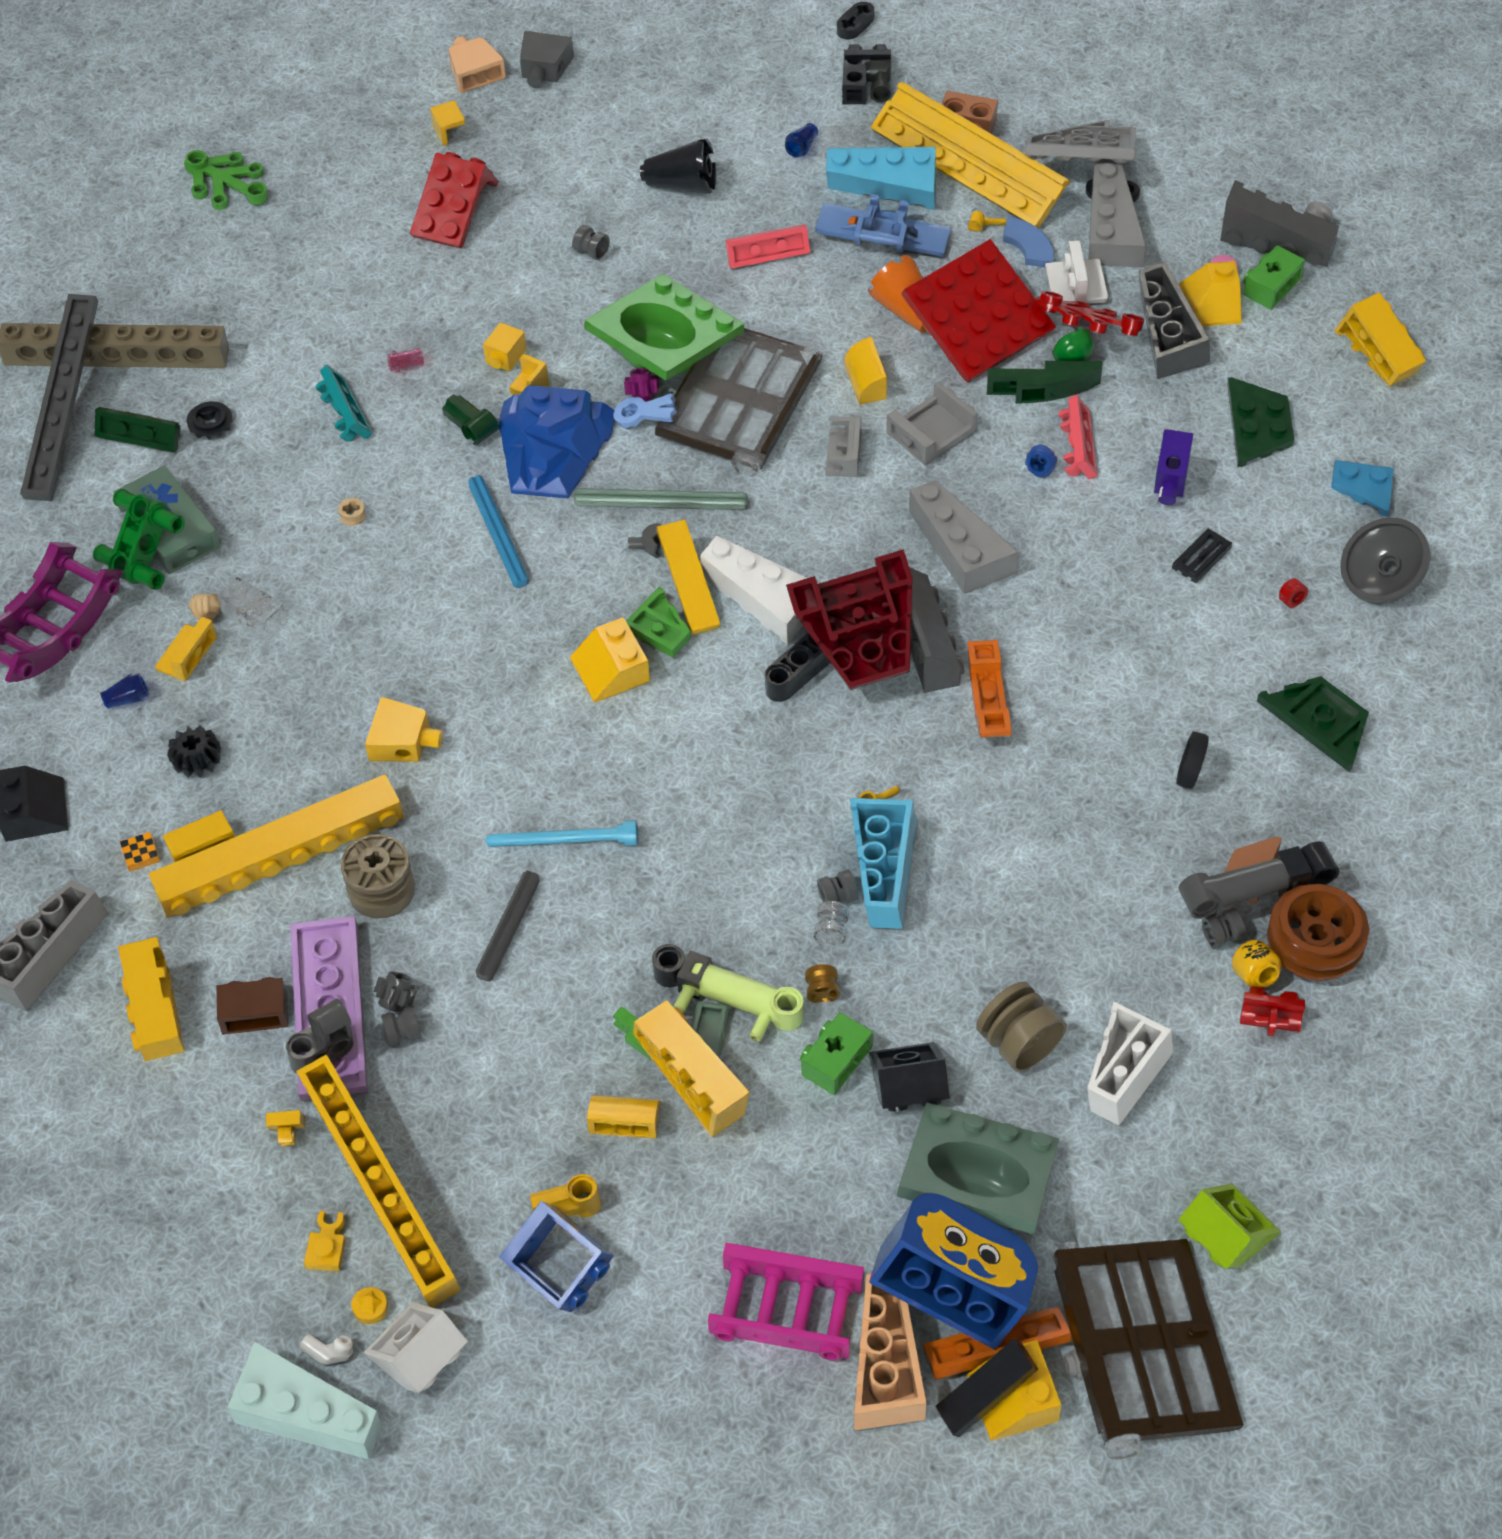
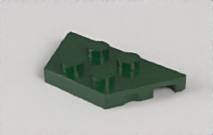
M1228 377L1227 388L1237 467H1243L1247 465V461L1257 457L1262 459L1272 455L1275 451H1282L1293 446L1294 435L1288 396L1233 377Z
M1321 676L1308 679L1304 683L1285 685L1283 691L1268 694L1266 690L1258 694L1257 702L1345 770L1349 772L1352 769L1369 712Z

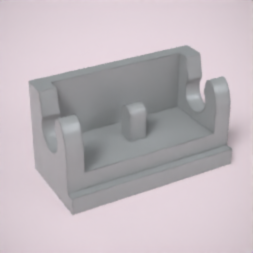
M861 416L835 417L832 424L844 425L845 428H830L825 476L857 477L861 442Z

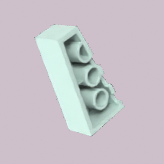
M254 1342L227 1407L236 1424L369 1460L382 1428L377 1410Z

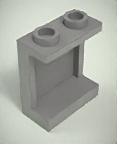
M940 382L934 385L932 397L904 416L896 409L887 415V434L925 466L974 433L977 428V412L975 409L963 402L952 389L946 388Z

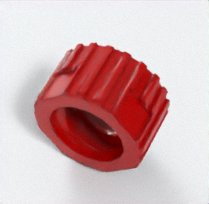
M1292 578L1285 582L1279 590V599L1289 608H1294L1306 599L1309 591L1302 582Z

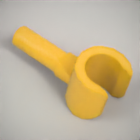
M974 211L970 217L968 230L980 232L983 229V225L1005 226L1007 219L985 217L981 211Z
M894 786L876 795L871 791H864L858 798L888 799L899 793L900 790L898 786Z

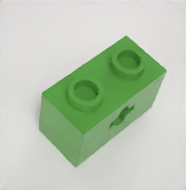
M1276 245L1269 254L1265 253L1262 256L1259 264L1254 269H1249L1243 279V284H1245L1243 295L1272 310L1302 278L1305 259Z
M839 1012L833 1021L828 1020L823 1025L819 1038L814 1045L809 1044L803 1050L800 1056L801 1075L835 1096L872 1049L873 1031Z

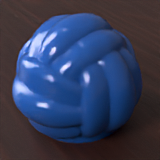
M1038 444L1033 446L1027 453L1025 465L1035 476L1044 478L1049 476L1055 469L1058 459L1054 451H1051L1045 445Z

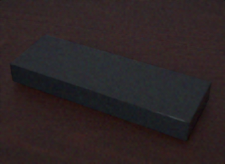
M1014 1338L935 1407L952 1435L960 1437L1039 1369L1022 1342Z

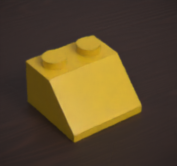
M624 617L596 627L570 656L571 662L594 703L650 682L648 659Z
M1037 1340L1024 1343L1023 1345L1039 1370L982 1417L990 1441L1055 1423L1060 1419L1062 1405ZM985 1361L984 1363H982L981 1365H979L978 1367H976L975 1369H973L972 1371H970V1372L967 1374V1377L969 1378L974 1372H976V1371H977L981 1366H983L987 1361Z

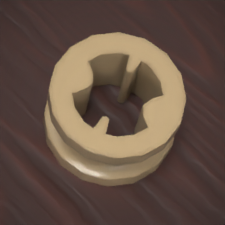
M347 498L339 504L340 520L345 525L355 526L365 520L366 512L361 500ZM351 509H356L353 514H348L351 512Z

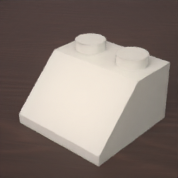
M412 1302L367 1348L364 1355L402 1387L420 1393L435 1382L436 1375L445 1365L452 1363L459 1357L461 1348L468 1340L444 1311Z

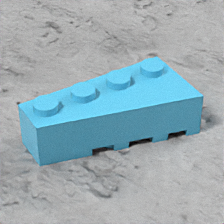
M935 147L827 148L826 174L829 189L858 195H879V199L883 200L887 198L897 201L905 200L909 201V205L917 204L925 206L927 209L935 210Z
M850 798L864 901L870 928L902 929L917 826L913 800Z

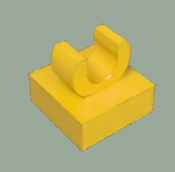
M300 1110L266 1113V1127L271 1131L278 1130V1144H281V1146L295 1145L294 1129L305 1128V1115Z

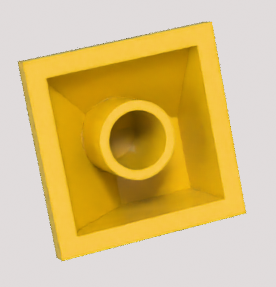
M1235 261L1207 263L1178 284L1202 326L1241 324L1240 279Z

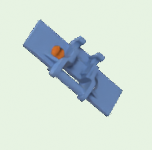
M871 194L870 205L867 206V211L823 203L815 232L853 240L858 245H860L861 240L895 246L899 253L909 251L944 257L951 227L906 219L909 201L900 200L897 213L880 210L879 195ZM906 233H913L917 237H912Z

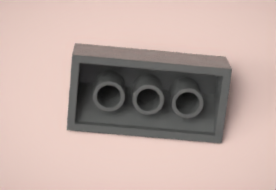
M910 567L913 577L911 656L923 691L927 693L960 686V675L965 672L962 657L956 656L954 651L956 650L955 637L952 632L948 633L947 631L948 621L944 609H939L937 587L931 586L928 575Z

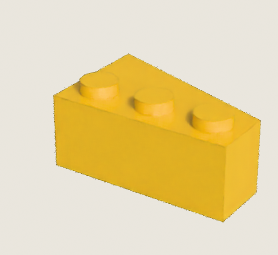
M1380 292L1352 305L1334 330L1339 336L1345 334L1354 343L1350 347L1355 352L1361 350L1370 359L1367 364L1389 386L1416 374L1426 362L1423 352L1415 345L1408 335L1405 325L1400 323L1392 311L1390 303L1383 298Z
M158 937L118 946L124 977H121L125 996H128L130 1004L126 1005L127 1015L130 1024L134 1023L135 1032H131L134 1051H141L144 1061L184 1052L170 969Z

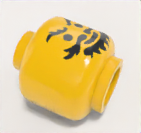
M1260 940L1245 942L1235 951L1232 957L1234 972L1249 987H1268L1278 979L1281 972L1282 963L1280 957L1265 942Z

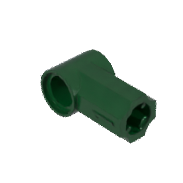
M451 395L446 399V403L442 407L443 415L461 428L464 437L467 440L471 439L474 441L473 445L475 446L499 429L498 421L489 410L483 408L480 411L461 395Z

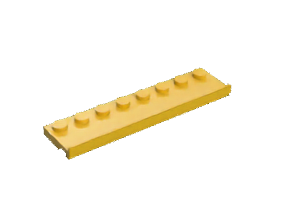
M899 82L897 85L898 90L891 101L887 100L870 128L900 147H935L936 169L1039 229L1067 185H1070L1069 179L1030 156L1025 155V153L908 84Z

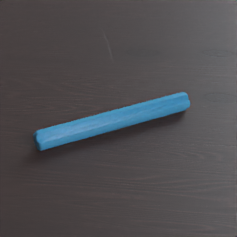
M480 475L471 477L468 480L469 488L513 586L516 588L526 586L529 583L528 575L483 477Z

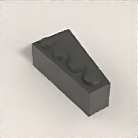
M1234 181L1225 205L1220 241L1269 253L1278 245L1305 259V262L1312 265L1328 266L1336 245L1338 225L1309 212L1301 214L1295 211L1291 204L1284 201L1281 204L1267 199L1266 193L1256 190L1254 193L1243 188V183Z

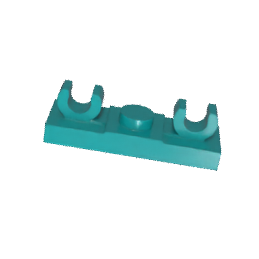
M326 364L319 370L324 380L320 381L315 386V389L320 393H324L320 397L321 400L325 403H331L334 410L343 416L334 425L339 431H344L339 435L340 438L346 442L352 441L356 433L364 439L370 437L373 432L344 376Z

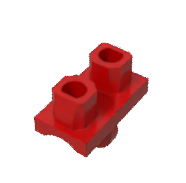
M1251 987L1248 992H1244L1240 1024L1267 1027V1036L1273 1037L1275 1029L1300 1032L1305 1010V1000L1299 999L1296 992L1285 991L1279 997L1267 995L1264 988Z

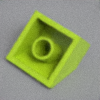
M1233 1183L1202 1189L1178 1218V1221L1185 1227L1186 1234L1195 1242L1201 1243L1210 1252L1209 1256L1214 1263L1226 1269L1241 1266L1281 1233Z

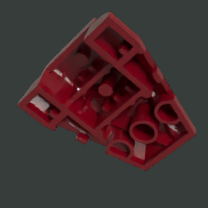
M904 549L874 558L875 567L819 584L816 577L813 576L786 585L795 616L850 690L910 672L913 577Z

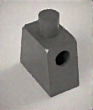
M524 31L520 54L522 78H527V83L533 88L541 87L543 81L558 82L574 57L572 37Z

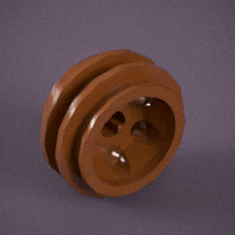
M1310 884L1300 885L1285 892L1273 906L1266 936L1269 947L1280 957L1282 967L1298 977L1321 981L1337 979L1351 972L1363 958L1370 928L1366 913L1355 898L1336 887ZM1296 921L1300 927L1292 928L1290 924ZM1336 941H1343V943L1335 945Z

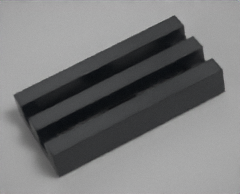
M1208 528L1173 562L1172 569L1181 571V575L1189 576L1191 581L1197 583L1232 548V542ZM1210 538L1214 541L1207 548H1204L1188 566L1185 564ZM1219 544H1221V546L1195 571L1194 569H1195Z

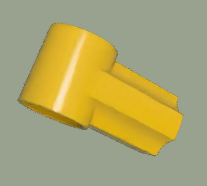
M586 1174L572 1177L566 1185L530 1194L533 1211L540 1201L556 1206L568 1217L573 1215L591 1217L601 1208V1197L594 1178ZM582 1194H590L588 1197L584 1199L578 1198Z

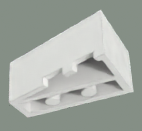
M1113 1002L1109 1024L1105 1028L1102 1047L1097 1055L1087 1090L1090 1111L1119 1126L1173 1054L1171 1029Z

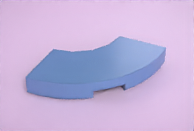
M1008 216L1003 234V242L1012 244L1021 250L1025 257V265L1045 267L1046 263L1053 262V248L1047 236L1031 223Z

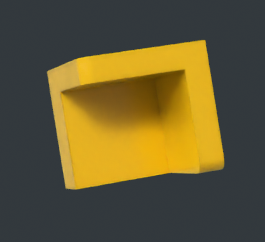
M455 100L430 107L432 125L443 146L448 145L446 130L465 124V118Z
M523 354L520 357L522 372L509 387L510 393L513 395H520L529 385L549 386L547 363Z

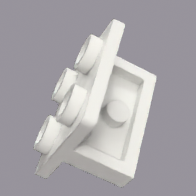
M1080 240L1069 241L1068 253L1063 254V262L1045 264L1049 291L1062 295V301H1081L1088 304L1106 303L1108 301L1100 259L1084 260Z

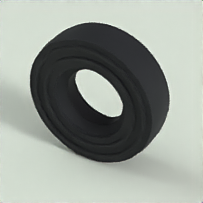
M1194 731L1191 733L1180 762L1176 778L1177 785L1189 789L1194 787L1208 747L1209 736Z

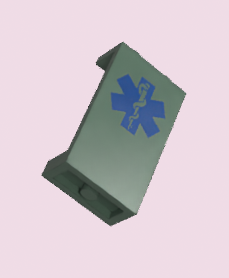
M165 465L121 487L134 495L145 494L153 499L164 501L170 512L185 519V526L178 534L171 533L164 528L156 549L160 554L163 567L169 575L221 548L215 528ZM119 507V510H120L121 512L127 511V510H125V509Z

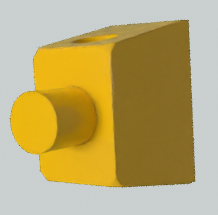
M381 697L365 742L369 761L418 762L424 746L441 748L443 730L430 728L428 715L424 709Z

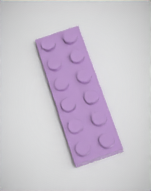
M355 916L290 924L295 1031L297 1033L310 1026L307 1014L338 998L346 1008L351 1019L350 1026L354 1046L346 1055L331 1061L350 1095L367 1093ZM301 1052L298 1055H304L308 1052ZM298 1076L300 1100H311Z

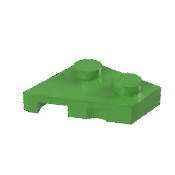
M658 587L626 620L635 637L672 658L691 639L690 629L679 618V613L674 605L671 606L665 597V591L661 587Z

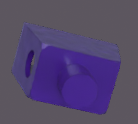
M1164 429L1154 493L1159 494L1158 501L1161 504L1173 505L1176 503L1177 496L1183 497L1194 433Z

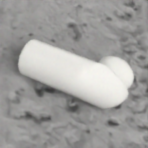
M308 1334L301 1341L299 1349L321 1365L326 1366L346 1361L353 1353V1342L348 1336L341 1335L339 1338L334 1339V1343L325 1345L311 1334Z

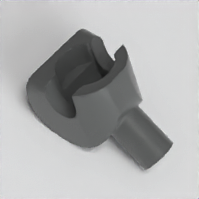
M654 523L647 526L643 530L642 537H628V549H644L651 556L659 558L660 555L656 550L662 546L657 534V526L662 524Z

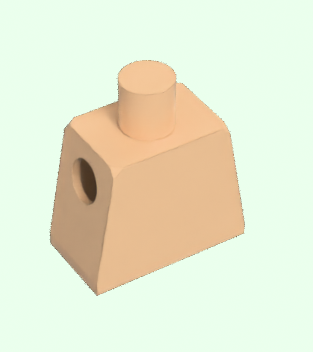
M460 36L454 40L453 46L448 49L451 69L460 93L506 78L504 59L484 38L478 37L468 41L466 37Z

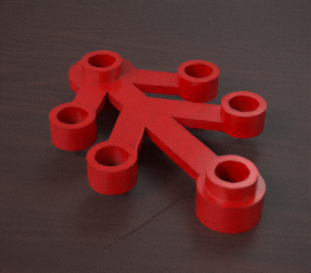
M1041 291L1040 297L1036 299V303L1041 305L1040 309L1049 313L1059 312L1062 314L1063 323L1078 326L1081 317L1090 322L1089 330L1101 334L1106 333L1108 323L1121 326L1122 333L1137 336L1138 332L1142 331L1145 320L1140 316L1124 313L1122 318L1118 319L1116 318V311L1105 308H1090V304L1081 301H1062V295L1051 291Z

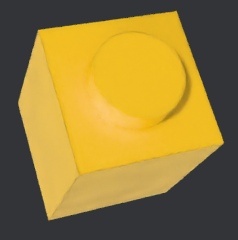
M500 322L483 343L485 362L495 369L501 368L510 372L527 350L524 331Z

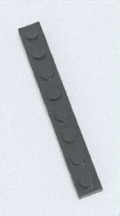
M68 293L20 494L23 499L52 501L97 311L98 299L96 296Z

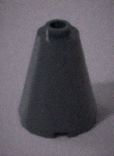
M700 139L645 159L644 164L640 166L641 180L645 181L647 186L704 194L713 193L711 189L715 190L716 163H711L709 154H714L710 141L708 139Z

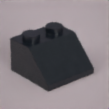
M26 765L0 770V830L5 842L69 830L65 781L63 777Z
M935 1042L869 1052L878 1100L883 1109L893 1112L903 1111L908 1108V1105L921 1103V1105L925 1106L926 1102L939 1105L941 1100L950 1099L945 1059Z

